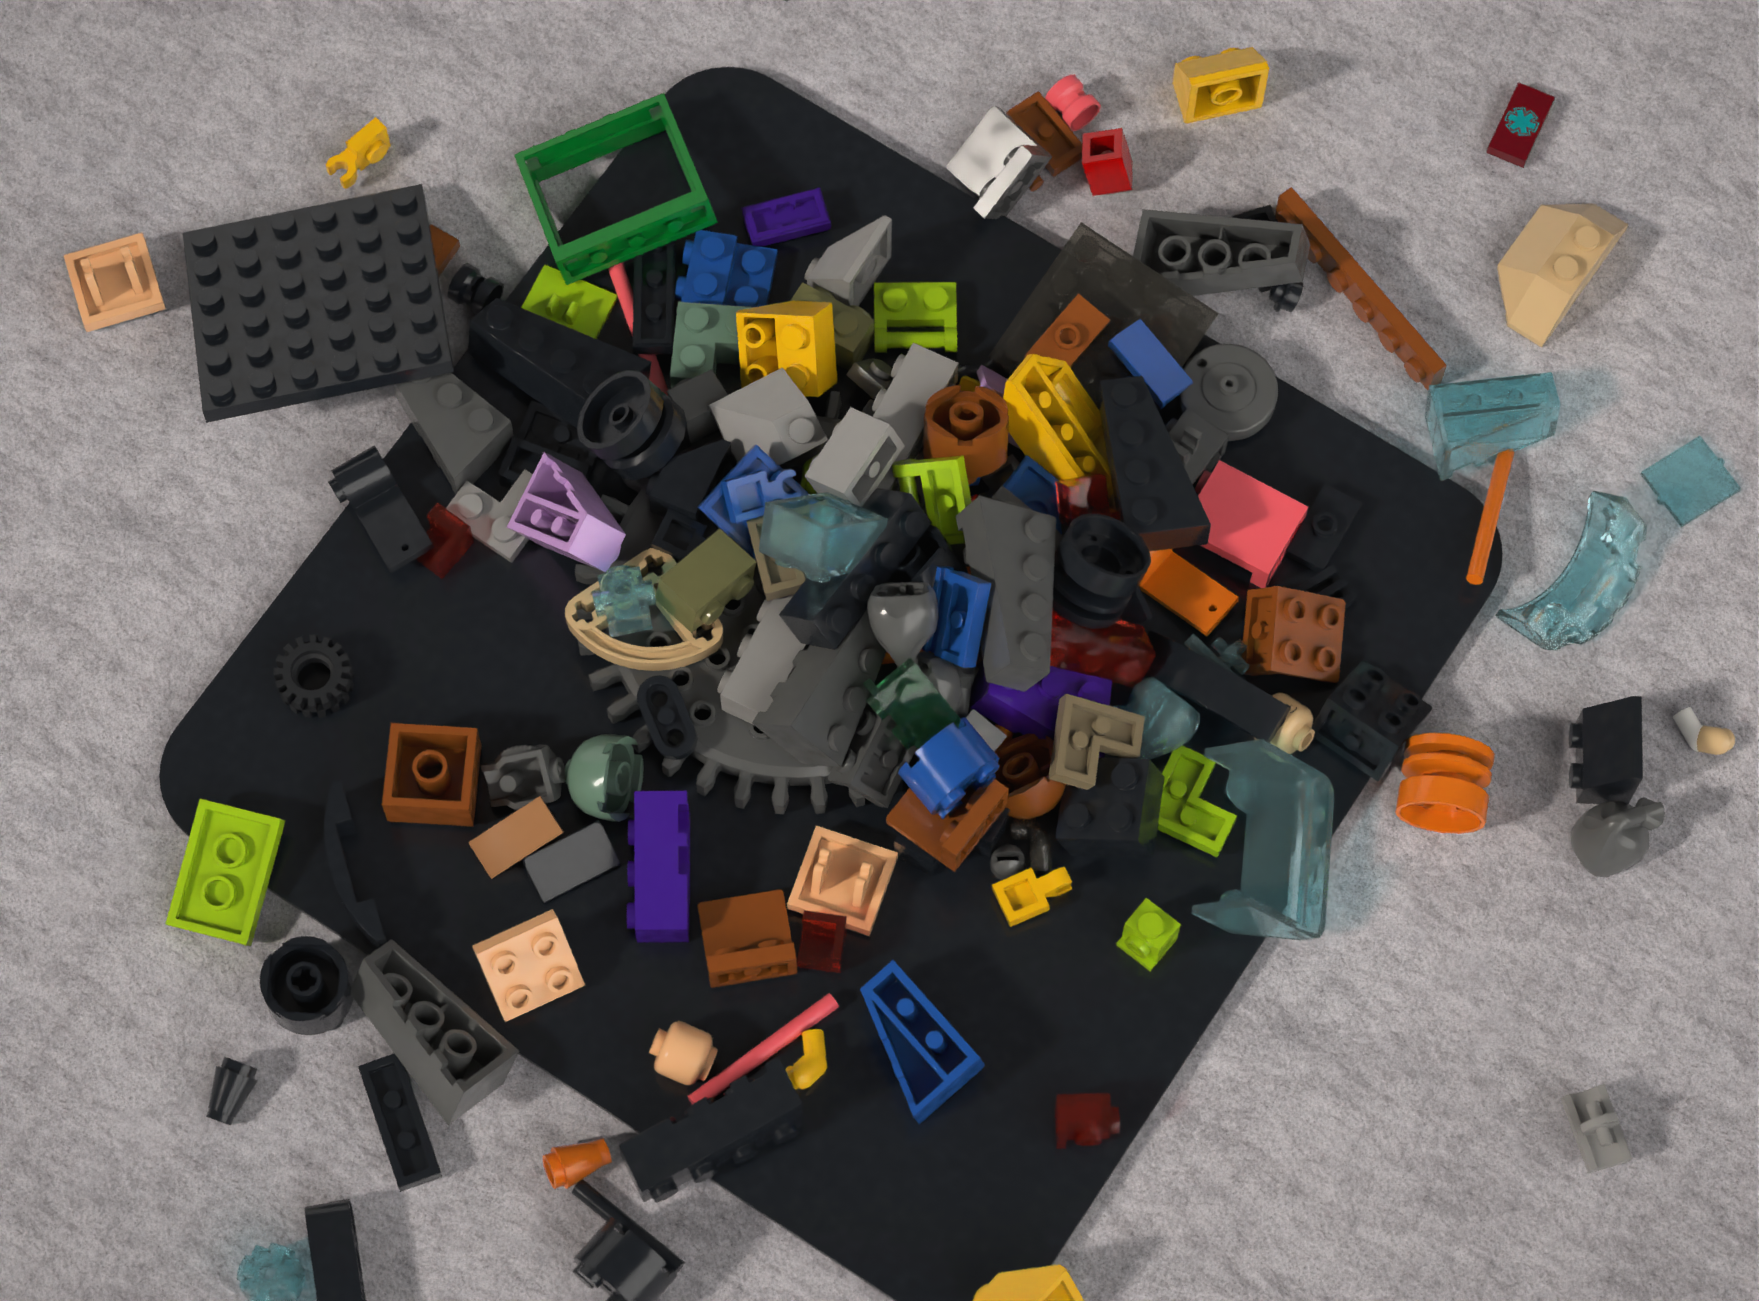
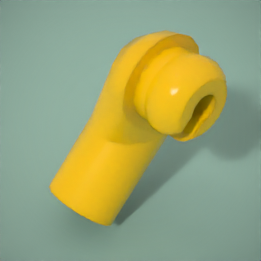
M821 1029L802 1032L804 1055L793 1066H788L785 1069L795 1090L798 1088L804 1090L811 1087L826 1071L827 1060L824 1031Z

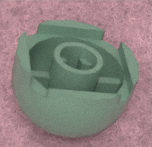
M617 734L595 736L584 741L565 766V782L568 785L569 793L574 803L584 813L599 819L616 822L627 819L631 814L624 813L628 806L629 800L631 803H634V791H641L643 783L642 755L634 754L632 745H638L635 739L630 736Z

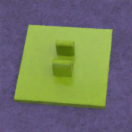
M544 264L521 308L597 339L618 296L583 280L566 285L559 270Z

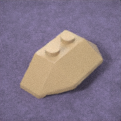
M1596 204L1541 205L1497 266L1507 326L1538 346L1543 347L1626 231L1629 224Z

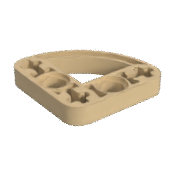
M654 548L641 552L574 596L565 608V618L569 630L586 648L607 661L627 668L662 671L688 666L709 657L723 643V626L719 618L708 626L705 623L701 625L704 630L713 628L711 640L706 641L703 637L696 640V630L691 633L655 600L659 578L677 563L671 555ZM651 562L656 566L664 564L662 566L663 574L657 576L652 572L646 575L648 573L647 565ZM632 573H636L638 580L642 578L643 589H639L636 578L631 575ZM617 583L627 584L632 589L631 596L623 602L613 601L608 596L609 589ZM597 596H601L604 606L609 610L608 612H604L602 605L598 607ZM651 598L684 642L663 647L636 646L616 640L603 633L602 630ZM579 609H583L585 612L594 610L592 612L593 620L589 623L584 619L576 622L578 619L577 611Z

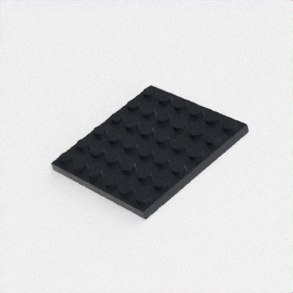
M422 184L183 232L201 403L206 423L454 372L426 198Z

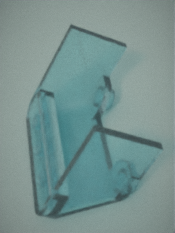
M1264 739L1205 748L1206 758L1229 770V780L1226 785L1227 795L1239 810L1247 813L1241 891L1237 889L1228 890L1222 894L1219 902L1192 905V914L1232 934L1299 941L1320 938L1326 925L1334 810V791L1329 778L1324 773Z

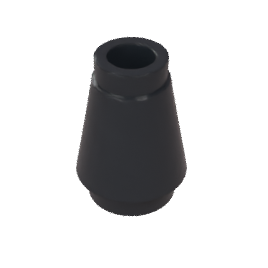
M224 1057L221 1067L216 1066L208 1106L209 1110L206 1117L231 1126L233 1119L237 1116L257 1083V1080L254 1079L257 1068Z

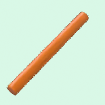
M1501 445L1498 448L1466 580L1474 585L1482 584L1515 453L1514 448L1509 445Z

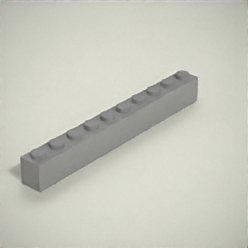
M913 343L906 356L900 354L896 359L891 371L893 380L888 389H880L872 406V411L875 412L873 417L890 424L905 445L894 462L916 459L923 446L924 413L928 399L941 389L955 386L958 381V362ZM890 467L878 485V489L899 490L898 478L893 477L892 467ZM831 502L840 536L856 513ZM833 544L800 552L806 579ZM794 594L770 601L764 600L757 615V621L760 622L753 635L747 633L743 638L737 652V656L740 659L733 671L730 669L726 670L717 689V692L720 693L722 710L751 724L759 711L766 712L773 702L770 695L779 682L785 683L795 668L792 661L800 650H807L810 646L800 643L779 616Z

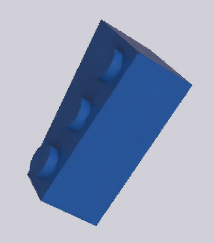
M892 960L860 990L904 1092L914 1119L921 1124L983 1069L985 1064L898 964Z

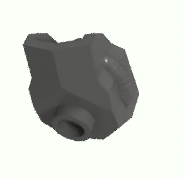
M520 745L507 748L498 755L495 761L480 765L488 784L491 807L507 805L512 809L519 810L539 796L542 797L545 803L556 801L561 797L562 783L566 781L565 766L562 759L556 757V754L547 745Z

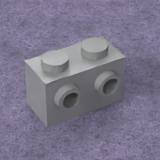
M851 407L844 418L836 424L832 436L819 455L815 456L811 461L805 478L819 497H829L830 502L857 514L876 490L905 445L890 424Z

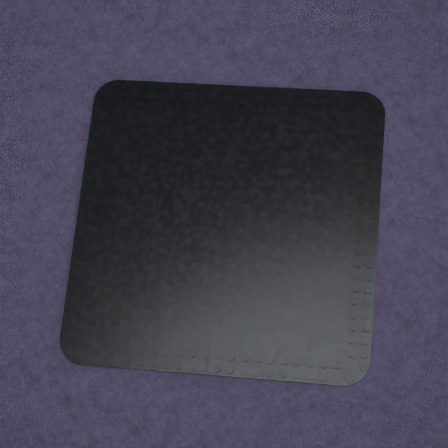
M738 67L711 68L682 79L665 93L667 102L718 222L702 230L736 235L737 243L751 245L741 207L816 188L821 189L831 221L830 230L763 246L765 248L777 249L778 253L768 305L791 301L802 282L807 284V280L804 279L805 273L815 257L820 259L829 246L885 215L892 219L891 257L874 283L956 282L957 352H945L944 348L926 349L958 362V364L985 365L995 351H1001L1012 362L1002 375L1008 379L1024 360L1025 354L1078 293L1106 317L1170 314L1143 297H1133L1131 291L1006 216L1001 215L998 219L983 218L973 208L978 202L977 199L762 73ZM662 131L622 148L559 230L563 244L635 215V210H649L692 192L667 131ZM696 232L676 240L675 291L678 277H687L689 265L683 264L686 240L694 241ZM549 244L507 297L506 302L521 308L544 264L559 270ZM634 258L624 261L623 264L632 289H634ZM608 268L581 279L617 294ZM874 283L858 306L864 309L872 319H874ZM617 299L597 339L633 354V338L619 299ZM675 300V325L678 302H681ZM1174 316L1175 329L1171 331V340L1176 343L1177 356L1174 359L1182 369L1197 352L1209 346L1220 344ZM887 327V332H944V327ZM874 341L862 360L879 359L893 368L900 354L907 355L910 348H887V353H875ZM467 349L453 367L454 372L452 374L511 421L514 436L517 437L531 400L539 402L468 354ZM656 354L668 390H670L672 354ZM1121 361L1074 363L1071 367V370L1098 409L1100 381L1134 377ZM717 363L716 377L726 393L729 395L741 389L740 365ZM836 364L837 383L819 397H805L809 401L815 415L824 417L826 401L831 391L840 392L842 411L839 419L842 420L851 407L862 412L868 401L874 399L846 375L848 370ZM1276 377L1278 398L1271 419L1256 434L1245 439L1228 441L1226 452L1220 461L1308 506L1307 514L1324 484L1362 502L1359 512L1326 567L1328 568L1333 564L1338 570V576L1340 578L1343 577L1347 582L1349 591H1353L1357 596L1356 602L1345 609L1339 681L1337 683H1326L1285 674L1259 676L1241 674L1248 590L1259 589L1260 587L1250 582L1252 572L1201 545L1174 548L1172 550L1239 597V601L1208 636H1205L1142 591L1153 618L1113 636H1108L1104 628L1092 629L1076 625L1068 620L1056 644L1062 656L1058 663L1050 662V666L1112 680L1110 706L1145 716L1141 751L1138 758L1150 759L1161 774L1177 743L1216 761L1215 767L1199 798L1237 815L1236 822L1218 858L1157 830L1153 858L1071 856L1055 838L1060 800L1050 812L1032 819H1016L1010 816V823L996 847L998 848L1004 844L1017 846L1025 856L1024 870L1032 867L1036 878H1040L1065 866L1072 881L1070 884L1072 890L1056 897L1046 898L1050 905L1049 911L1010 927L992 890V884L1001 880L991 871V859L973 850L955 872L940 862L933 876L897 859L870 936L789 910L787 909V903L816 826L894 851V841L899 832L887 824L886 817L909 789L904 780L902 791L894 794L888 808L877 806L866 798L865 805L856 807L849 796V787L834 783L825 784L828 802L825 813L816 814L811 803V786H789V803L784 814H775L772 803L775 785L753 782L751 797L744 809L735 807L734 787L739 777L720 771L713 788L706 796L697 793L696 784L697 776L705 764L689 755L684 760L680 769L671 777H668L662 771L664 756L660 754L653 742L650 747L640 753L633 748L634 754L642 755L643 783L641 791H687L690 811L689 942H637L635 928H627V902H635V887H628L627 880L628 861H635L634 845L628 844V820L634 819V803H631L630 800L624 813H631L627 819L620 822L603 820L590 816L580 810L569 793L568 785L566 782L562 783L561 797L556 801L546 803L564 833L536 851L599 820L621 866L545 905L526 873L522 860L491 879L468 843L517 811L507 805L491 807L488 784L481 766L479 768L474 827L387 821L382 800L391 723L477 728L482 744L480 765L495 761L498 755L507 748L541 744L547 745L556 754V757H560L564 766H566L574 752L584 741L601 734L633 737L637 730L646 725L640 710L633 712L627 718L613 724L610 721L607 708L613 702L629 693L622 681L612 684L605 689L593 691L590 685L589 674L614 663L596 654L581 656L578 640L567 626L565 618L567 603L574 596L593 585L576 581V564L584 563L549 550L530 539L511 563L445 519L442 513L456 494L442 469L435 462L425 441L420 437L411 422L383 460L435 548L390 573L349 502L171 734L161 759L160 789L169 814L188 837L190 836L200 799L285 820L267 889L357 949L370 955L377 949L360 933L345 910L335 887L325 850L324 817L327 798L332 782L341 779L357 830L356 833L340 837L358 903L372 898L375 899L387 942L392 939L516 1047L519 1050L518 1054L639 1134L669 1117H675L677 1123L685 1119L683 1113L692 1105L688 1095L830 993L837 1001L839 1008L809 1029H821L824 1031L827 1060L826 1071L811 1087L804 1090L796 1089L802 1102L804 1126L798 1128V1135L784 1143L775 1144L773 1140L758 1147L759 1153L745 1162L736 1164L734 1160H731L717 1167L719 1172L709 1178V1180L893 1301H973L977 1291L983 1285L990 1283L998 1273L1053 1265L1371 779L1369 775L1315 738H1313L1310 745L1304 751L1296 750L1288 756H1279L1256 741L1251 735L1234 727L1224 718L1166 686L1163 687L1132 670L1128 665L1149 631L1156 632L1189 648L1271 696L1276 693L1289 695L1310 709L1313 714V723L1327 698L1362 661H1366L1372 666L1381 669L1388 677L1407 690L1415 692L1423 699L1494 590L1502 566V543L1496 526L1483 582L1479 585L1469 583L1466 577L1484 508L1482 502L1461 485ZM1175 397L1162 409L1154 401L1165 426L1173 417L1179 420L1183 415L1178 404V397ZM717 430V431H715V432H713V433H711V434H709V435H707V436H705V437H703V438H706V437H708V436H710V435H712V434H714V433H716V432H718V431H720V430ZM682 440L674 456L689 447L684 440ZM1008 443V456L1013 453L1021 463L1026 457L1021 449ZM507 450L473 484L499 502L503 500L515 483L498 475ZM598 458L588 482L600 498L604 494L630 506L638 492L629 488L619 474L610 468L603 459ZM735 461L732 463L733 467L736 465ZM796 472V475L792 478L796 482L801 481L802 473ZM980 483L979 486H969L971 496L985 492ZM1284 556L1267 587L1281 586L1294 589L1318 573ZM1330 581L1320 586L1316 590L1312 591L1311 593H1319L1320 591L1331 585ZM1338 593L1331 596L1334 598H1341V596ZM731 600L725 607L729 610H735L740 606V603L736 600ZM635 608L629 614L634 618H639L644 615L645 611L642 608ZM587 619V620H585V621H586L587 623H589V622H591L593 619ZM317 634L319 641H322L324 636L332 639L334 645L338 642L343 647L344 653H347L354 672V678H352L354 689L353 692L348 691L350 699L346 704L340 701L338 703L340 710L333 713L331 708L325 710L326 717L319 718L317 712H312V718L304 717L301 710L298 714L291 711L289 704L285 705L275 683L274 668H278L276 663L278 654L284 656L283 648L288 643L292 648L297 645L295 639L301 636L304 642L310 641L309 635ZM662 641L655 642L652 647L667 646ZM720 654L713 655L710 659V662L715 665H720L725 661V657ZM310 663L300 671L298 682L302 687L309 690L320 689L329 681L330 669L322 663ZM679 675L673 681L677 686H683L688 683L689 679L684 675ZM702 709L696 712L695 717L699 720H706L710 717L711 713ZM986 718V719H987L989 722H991L994 726H995V725H998L997 723H995V722L991 721L990 719ZM756 726L754 727L757 733L763 734ZM936 731V732H935L931 737H929L924 743H926L928 740H930L933 736H935V735H936L937 733H939V732ZM1017 733L1016 735L1014 734L1013 737H1012V739H1013V738H1016V737H1019V736H1022L1023 734H1021V733ZM1105 753V758H1120ZM914 756L909 763L911 768L917 763ZM1017 856L997 857V862L1002 860L1019 861V858ZM782 890L784 892L791 939L794 942L797 974L711 988L698 904L700 902ZM1145 898H1148L1181 924L1177 940L1151 972L1116 946V943L1122 937L1124 924ZM553 909L558 917L585 986L505 1022L472 946ZM892 960L898 964L985 1064L983 1069L921 1124L914 1119L904 1092L860 990ZM682 1021L712 1036V1047L717 1048L718 1051L705 1081L698 1079L693 1085L687 1086L655 1071L654 1062L656 1056L650 1054L649 1050L659 1028L667 1032L672 1023ZM802 1035L746 1075L748 1079H757L768 1073L765 1064L777 1057L780 1058L785 1069L788 1066H793L804 1055ZM725 1090V1091L722 1092L720 1095H718V1096L715 1098L716 1101L719 1100V1099H721V1098H723V1097H724L723 1094H724L727 1090Z

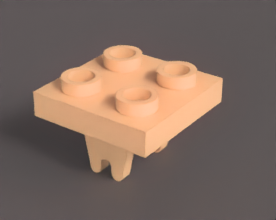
M143 232L63 255L86 332L166 309Z
M816 826L789 897L787 909L870 936L898 859V852Z
M553 909L472 946L505 1022L585 986L558 917Z

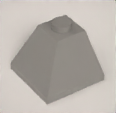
M884 215L829 246L820 259L815 257L808 266L804 277L807 280V285L813 288L819 286L828 290L836 300L849 307L851 305L859 306L891 257L892 219Z
M783 368L708 405L724 440L731 442V453L736 464L754 445H758L778 465H781L828 441L809 401Z

